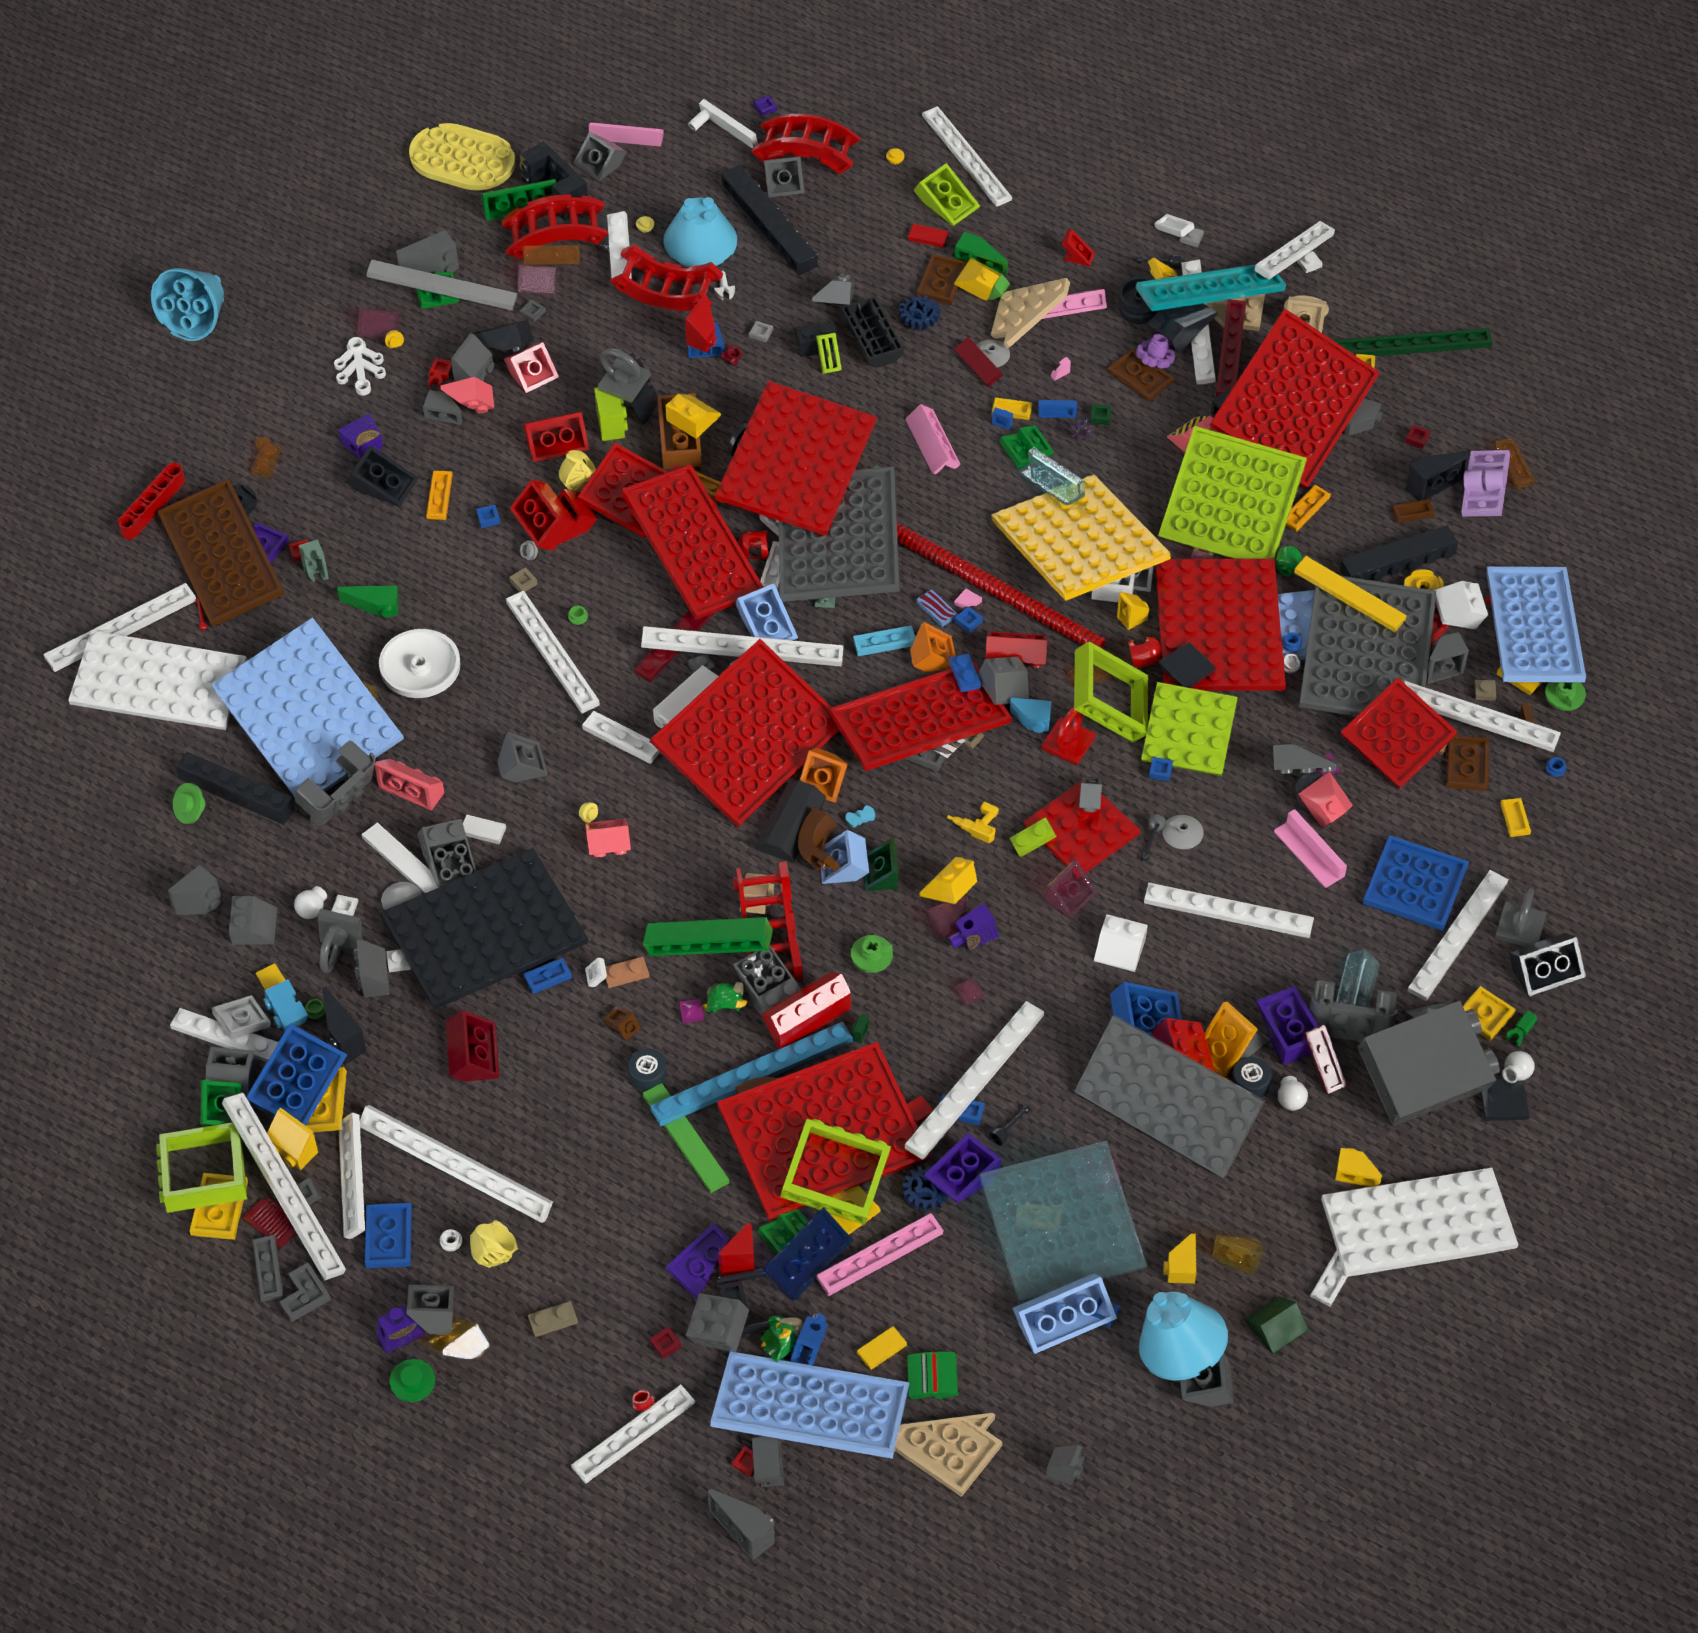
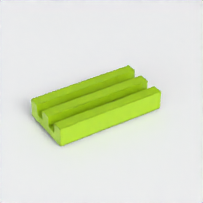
M836 333L816 336L822 373L841 371ZM828 338H832V344L836 361L835 368H833ZM822 339L825 341L829 369H826Z

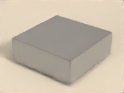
M756 321L749 332V337L767 342L773 331V326Z

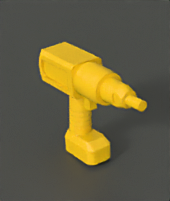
M983 802L980 810L985 816L981 820L976 819L975 822L967 818L947 816V819L952 820L954 824L960 826L962 830L971 833V836L991 843L995 838V828L989 826L988 823L999 812L996 806Z

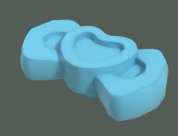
M866 805L863 810H858L855 813L848 812L845 816L846 824L849 827L855 828L862 823L873 821L875 819V811L872 807Z

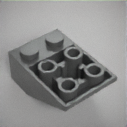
M1301 744L1273 745L1274 770H1280V774L1295 773V769H1300L1301 773L1316 772V768H1321V772L1336 771V767L1342 766V763Z
M462 819L420 829L417 835L421 849L438 888L477 872Z
M769 946L768 951H756L733 965L761 1017V1013L801 990L771 946Z

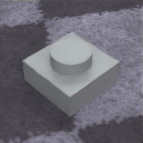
M1194 228L1184 237L1180 238V242L1198 247L1204 231Z

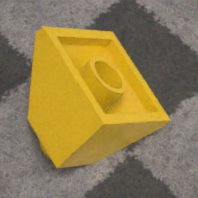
M970 258L954 284L987 301L993 286L1000 275L1003 274Z

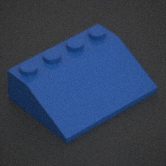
M1123 981L1110 994L1113 1015L1120 1017L1153 1036L1152 1031L1166 1018L1182 1020L1178 993Z
M290 1023L246 1098L250 1105L270 1116L275 1117L277 1111L282 1108L306 1126L347 1054Z

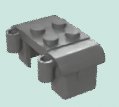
M351 740L347 741L337 750L341 756L335 761L349 774V779L331 797L310 778H307L297 787L295 802L311 816L310 821L313 824H325L338 812L343 813L349 807V802L352 799L357 800L363 794V788L373 777L375 756L373 753H370L368 756Z
M1321 980L1316 981L1313 995H1311L1309 1011L1318 1026L1325 1025L1329 1037L1362 1042L1365 1037L1395 1025L1398 1009H1395L1396 993L1378 990L1376 1008H1368L1333 1002L1335 983Z

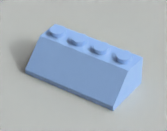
M1095 1273L1013 1308L1018 1324L1034 1354L1117 1319L1101 1276ZM1101 1298L1103 1303H1101L1097 1310V1301ZM1096 1312L1106 1318L1099 1319L1091 1315Z

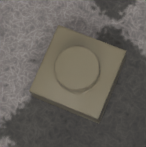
M526 567L510 576V582L519 592H526L538 585L537 579Z
M1475 680V700H1496L1495 680Z

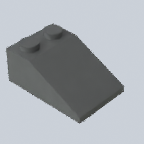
M446 230L396 251L398 266L432 274L435 272H455V270L459 269L456 244Z
M710 1489L707 1491L709 1511L752 1560L775 1544V1523L768 1513L764 1514L759 1508L716 1490Z

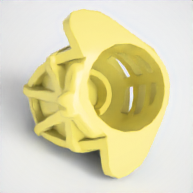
M572 450L567 453L566 459L560 467L559 478L568 490L581 492L596 471V468L585 453L579 450Z
M497 1220L489 1224L478 1225L470 1235L471 1253L474 1260L488 1268L508 1262L512 1258V1254L518 1250L513 1234Z

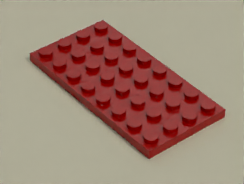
M691 464L622 489L621 494L695 620L736 605L738 598L764 588Z
M974 661L972 663L974 665L976 673L978 674L980 668ZM952 669L830 708L831 717L865 771L1009 724L1012 719L1003 704L995 705L982 684L980 689L961 692Z

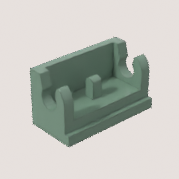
M318 539L299 545L304 572L307 571L309 579L315 582L313 577L315 573L321 574L320 576L323 580L329 579L325 556Z

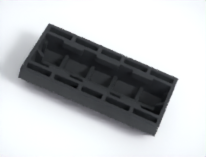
M876 296L850 303V305L841 306V313L870 365L878 368L892 364L904 354V347Z
M801 780L788 783L755 844V850L793 863L799 852L798 836L801 826L814 807L821 810L826 801V796L815 785Z

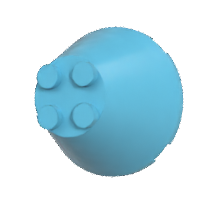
M709 197L686 199L664 234V248L668 256L680 262V265L689 268L709 262L717 266L723 263L730 255L732 256L737 247L735 229L716 206L714 200Z
M173 268L161 273L156 282L153 283L151 290L152 307L159 322L165 324L171 330L170 333L187 341L201 340L213 331L222 302L224 301V291L220 278L207 272Z
M1159 1292L1153 1297V1301L1147 1309L1139 1341L1140 1357L1152 1374L1163 1379L1186 1380L1199 1376L1200 1371L1208 1366L1213 1367L1222 1357L1228 1342L1227 1326L1222 1316L1216 1310L1188 1297L1186 1294Z

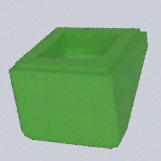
M1000 275L988 299L994 300L1006 292L1010 283L1003 275Z

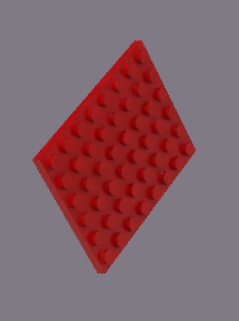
M1284 309L1209 426L1225 435L1307 458L1299 486L1306 490L1380 372L1287 309Z
M768 381L716 492L715 499L827 536L876 424L877 416Z
M1274 558L1169 559L1155 565L1162 649L1161 659L1190 642L1216 667L1214 673L1190 688L1203 691L1285 690L1286 682ZM1162 670L1163 683L1178 686Z
M759 639L655 734L649 742L726 817L739 827L805 764L809 750L814 748L821 749L840 730L830 715V708L832 707L765 642Z
M878 1042L717 1102L720 1113L768 1220L775 1219L780 1214L806 1207L805 1205L781 1198V1193L807 1119H817L822 1121L824 1125L830 1127L838 1126L843 1128L845 1132L851 1134L859 1133L864 1135L866 1139L885 1142L891 1148L881 1177L923 1162L931 1157L930 1153H928L924 1159H921L905 1149L906 1142L917 1131L918 1127ZM809 1133L792 1184L831 1197L873 1181L881 1156Z

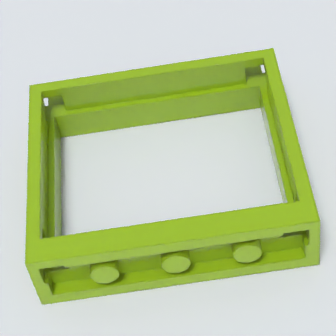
M1087 642L1075 650L1074 709L1124 738L1136 742L1146 736L1148 729V675L1095 644ZM1093 664L1131 685V718L1093 697Z
M807 1119L782 1189L781 1198L865 1225L891 1147L887 1146L883 1141H872L866 1139L862 1134H851L845 1132L841 1127H830L824 1125L820 1120ZM809 1133L881 1156L864 1207L792 1184Z
M233 1122L159 1135L160 1144H156L158 1157H161V1159L157 1160L159 1173H162V1175H158L160 1189L163 1188V1191H159L160 1203H165L167 1213L247 1200L242 1137ZM231 1141L234 1181L171 1191L168 1151Z

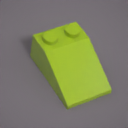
M947 163L919 182L914 189V192L924 204L952 226L980 207Z

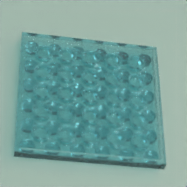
M1107 1140L984 1172L979 1175L1018 1302L1042 1296L1093 1273L1101 1276L1103 1280L1147 1267Z

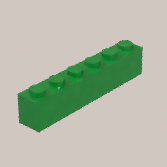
M766 917L648 923L643 945L650 956L768 951L773 929Z

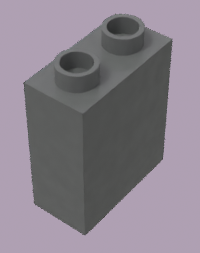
M1461 1001L1367 1036L1357 1047L1393 1126L1488 1090L1496 1081L1494 1075L1500 1072L1498 1060L1491 1049L1482 1050L1476 1036L1482 1032L1479 1018L1473 1009L1465 1011Z

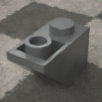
M1082 1446L1055 1447L1047 1466L1046 1476L1073 1485L1075 1479H1080L1084 1468L1082 1465L1085 1457L1082 1456Z

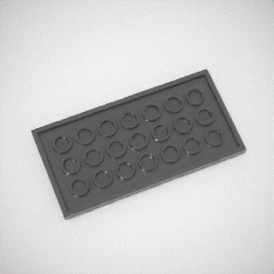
M1116 1015L1112 1016L1074 1091L1222 1178L1226 1177L1265 1102L1262 1098Z

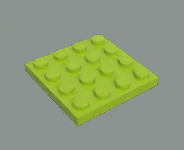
M1157 682L1141 761L1152 763L1153 757L1173 760V767L1222 776L1238 697Z

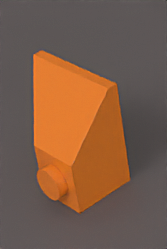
M925 622L921 624L910 649L913 666L924 672L951 669L949 658L956 656L952 636Z
M814 748L808 752L800 780L815 785L826 796V800L835 803L848 764L835 754Z

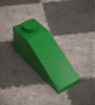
M966 232L962 234L955 246V259L968 262L970 258H973L993 270L1007 275V259L983 238Z
M397 586L337 588L340 602L377 616L387 618L398 616L399 593Z

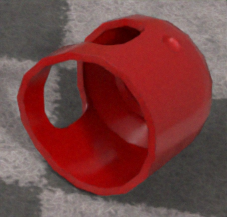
M746 531L741 534L738 544L747 559H768L767 531ZM749 547L761 548L762 556L749 557Z
M1146 637V642L1141 645H1137L1135 640L1127 641L1136 669L1155 665L1161 660L1162 649L1156 638Z

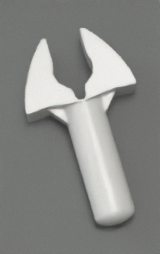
M721 271L723 276L719 280L720 288H714L715 294L719 299L723 300V293L726 291L729 294V299H731L735 293V286H728L726 274L724 271Z

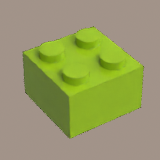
M594 388L596 413L602 441L625 438V431L628 430L627 420L624 419L627 418L626 408L621 405L624 404V400Z

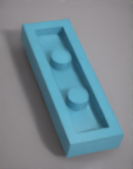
M912 625L853 636L858 656L912 647L915 640Z

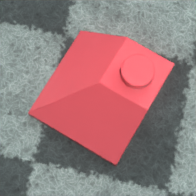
M1330 772L1298 794L1321 827L1332 823L1353 806Z

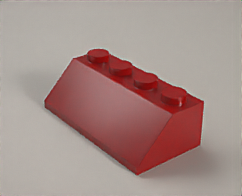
M831 971L761 1013L777 1048L781 1049L801 1040L850 1010L851 992L843 975Z

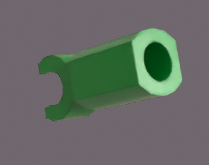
M1526 1011L1513 1029L1508 1031L1506 1041H1509L1511 1037L1517 1038L1515 1046L1519 1047L1523 1036L1525 1037L1536 1023V1015Z

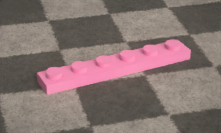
M932 1213L821 1272L817 1275V1280L827 1295L830 1296L943 1234V1229Z

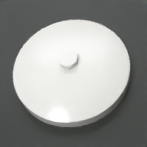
M429 629L409 630L395 636L384 646L379 658L380 674L384 683L397 694L411 698L430 697L446 690L456 680L460 671L459 651L454 642L440 632Z

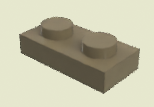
M571 1301L528 1315L535 1337L578 1323Z

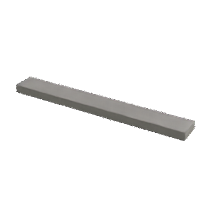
M371 260L367 271V277L512 311L517 299V293L376 260Z

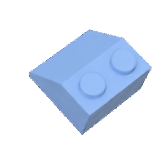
M846 830L825 844V853L833 858L840 867L836 872L830 868L824 870L821 867L823 884L857 881L869 873L865 838Z

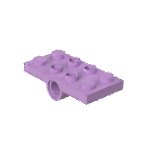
M1471 451L1468 470L1464 472L1465 491L1461 511L1462 516H1502L1510 451Z

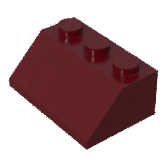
M461 1010L446 1021L450 1077L463 1082L500 1078L496 1022L465 1010Z

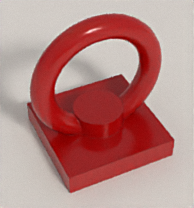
M1073 706L1065 718H1059L1042 743L1041 749L1077 766L1095 740L1096 733L1080 726L1083 714L1076 711Z

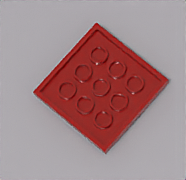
M614 443L578 495L577 500L645 538L644 531L621 492L624 488L660 476L667 471Z
M1398 677L1341 731L1340 735L1400 789L1457 735L1458 731Z
M1081 781L1023 822V826L1028 828L1046 817L1057 837L1043 845L1078 878L1134 839L1141 831L1103 794H1101L1100 809H1096L1095 812L1083 811V808H1079Z

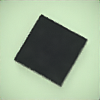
M1190 642L1158 662V666L1178 686L1187 688L1194 686L1216 670V667Z
M1496 1079L1488 1090L1480 1092L1485 1121L1528 1120L1529 1112L1523 1080L1509 1083L1505 1079Z

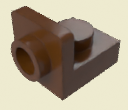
M618 1005L602 1018L605 1025L619 1031L622 1039L625 1041L640 1029L634 1013Z

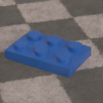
M411 1203L367 1205L366 1268L411 1266Z

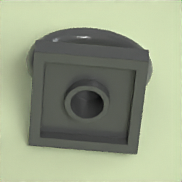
M607 348L601 352L600 361L607 373L598 384V390L632 403L651 376L650 370L639 367L638 363L630 355L619 349ZM608 356L618 357L612 365L608 360Z
M1527 888L1522 906L1505 902L1495 936L1496 939L1521 946H1528L1539 942L1547 912L1530 908L1535 892L1533 888Z
M320 909L317 914L320 942H322L319 965L321 971L328 974L335 968L342 947L354 950L357 949V940H363L361 918ZM330 945H334L331 957L328 961Z

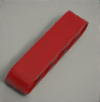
M179 463L168 464L119 518L118 526L124 539L135 538L158 513V510L184 484L185 477L182 466Z

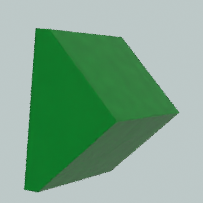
M201 1080V1125L208 1127L232 1123L222 1102L224 1098L241 1094V1083Z

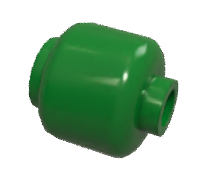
M1294 546L1280 548L1275 560V569L1284 576L1296 574L1294 571L1302 560L1301 553Z

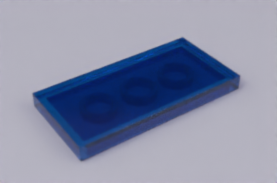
M823 1207L762 1269L790 1300L795 1301L817 1278V1275L823 1272L853 1239Z

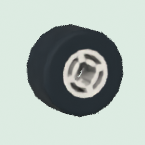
M643 1049L630 1057L627 1066L629 1081L633 1087L641 1091H647L661 1083L664 1084L667 1077L666 1060L661 1053L652 1049Z
M1245 1057L1234 1065L1231 1081L1256 1096L1262 1097L1269 1089L1271 1070L1267 1063L1260 1058Z

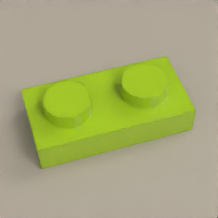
M1045 817L1010 837V840L1021 857L1057 836Z

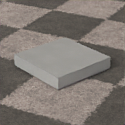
M252 995L212 1008L213 1015L230 1040L270 1027V1020Z

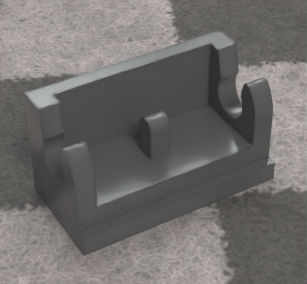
M767 1436L752 1438L755 1482L760 1483L761 1487L784 1486L780 1440Z

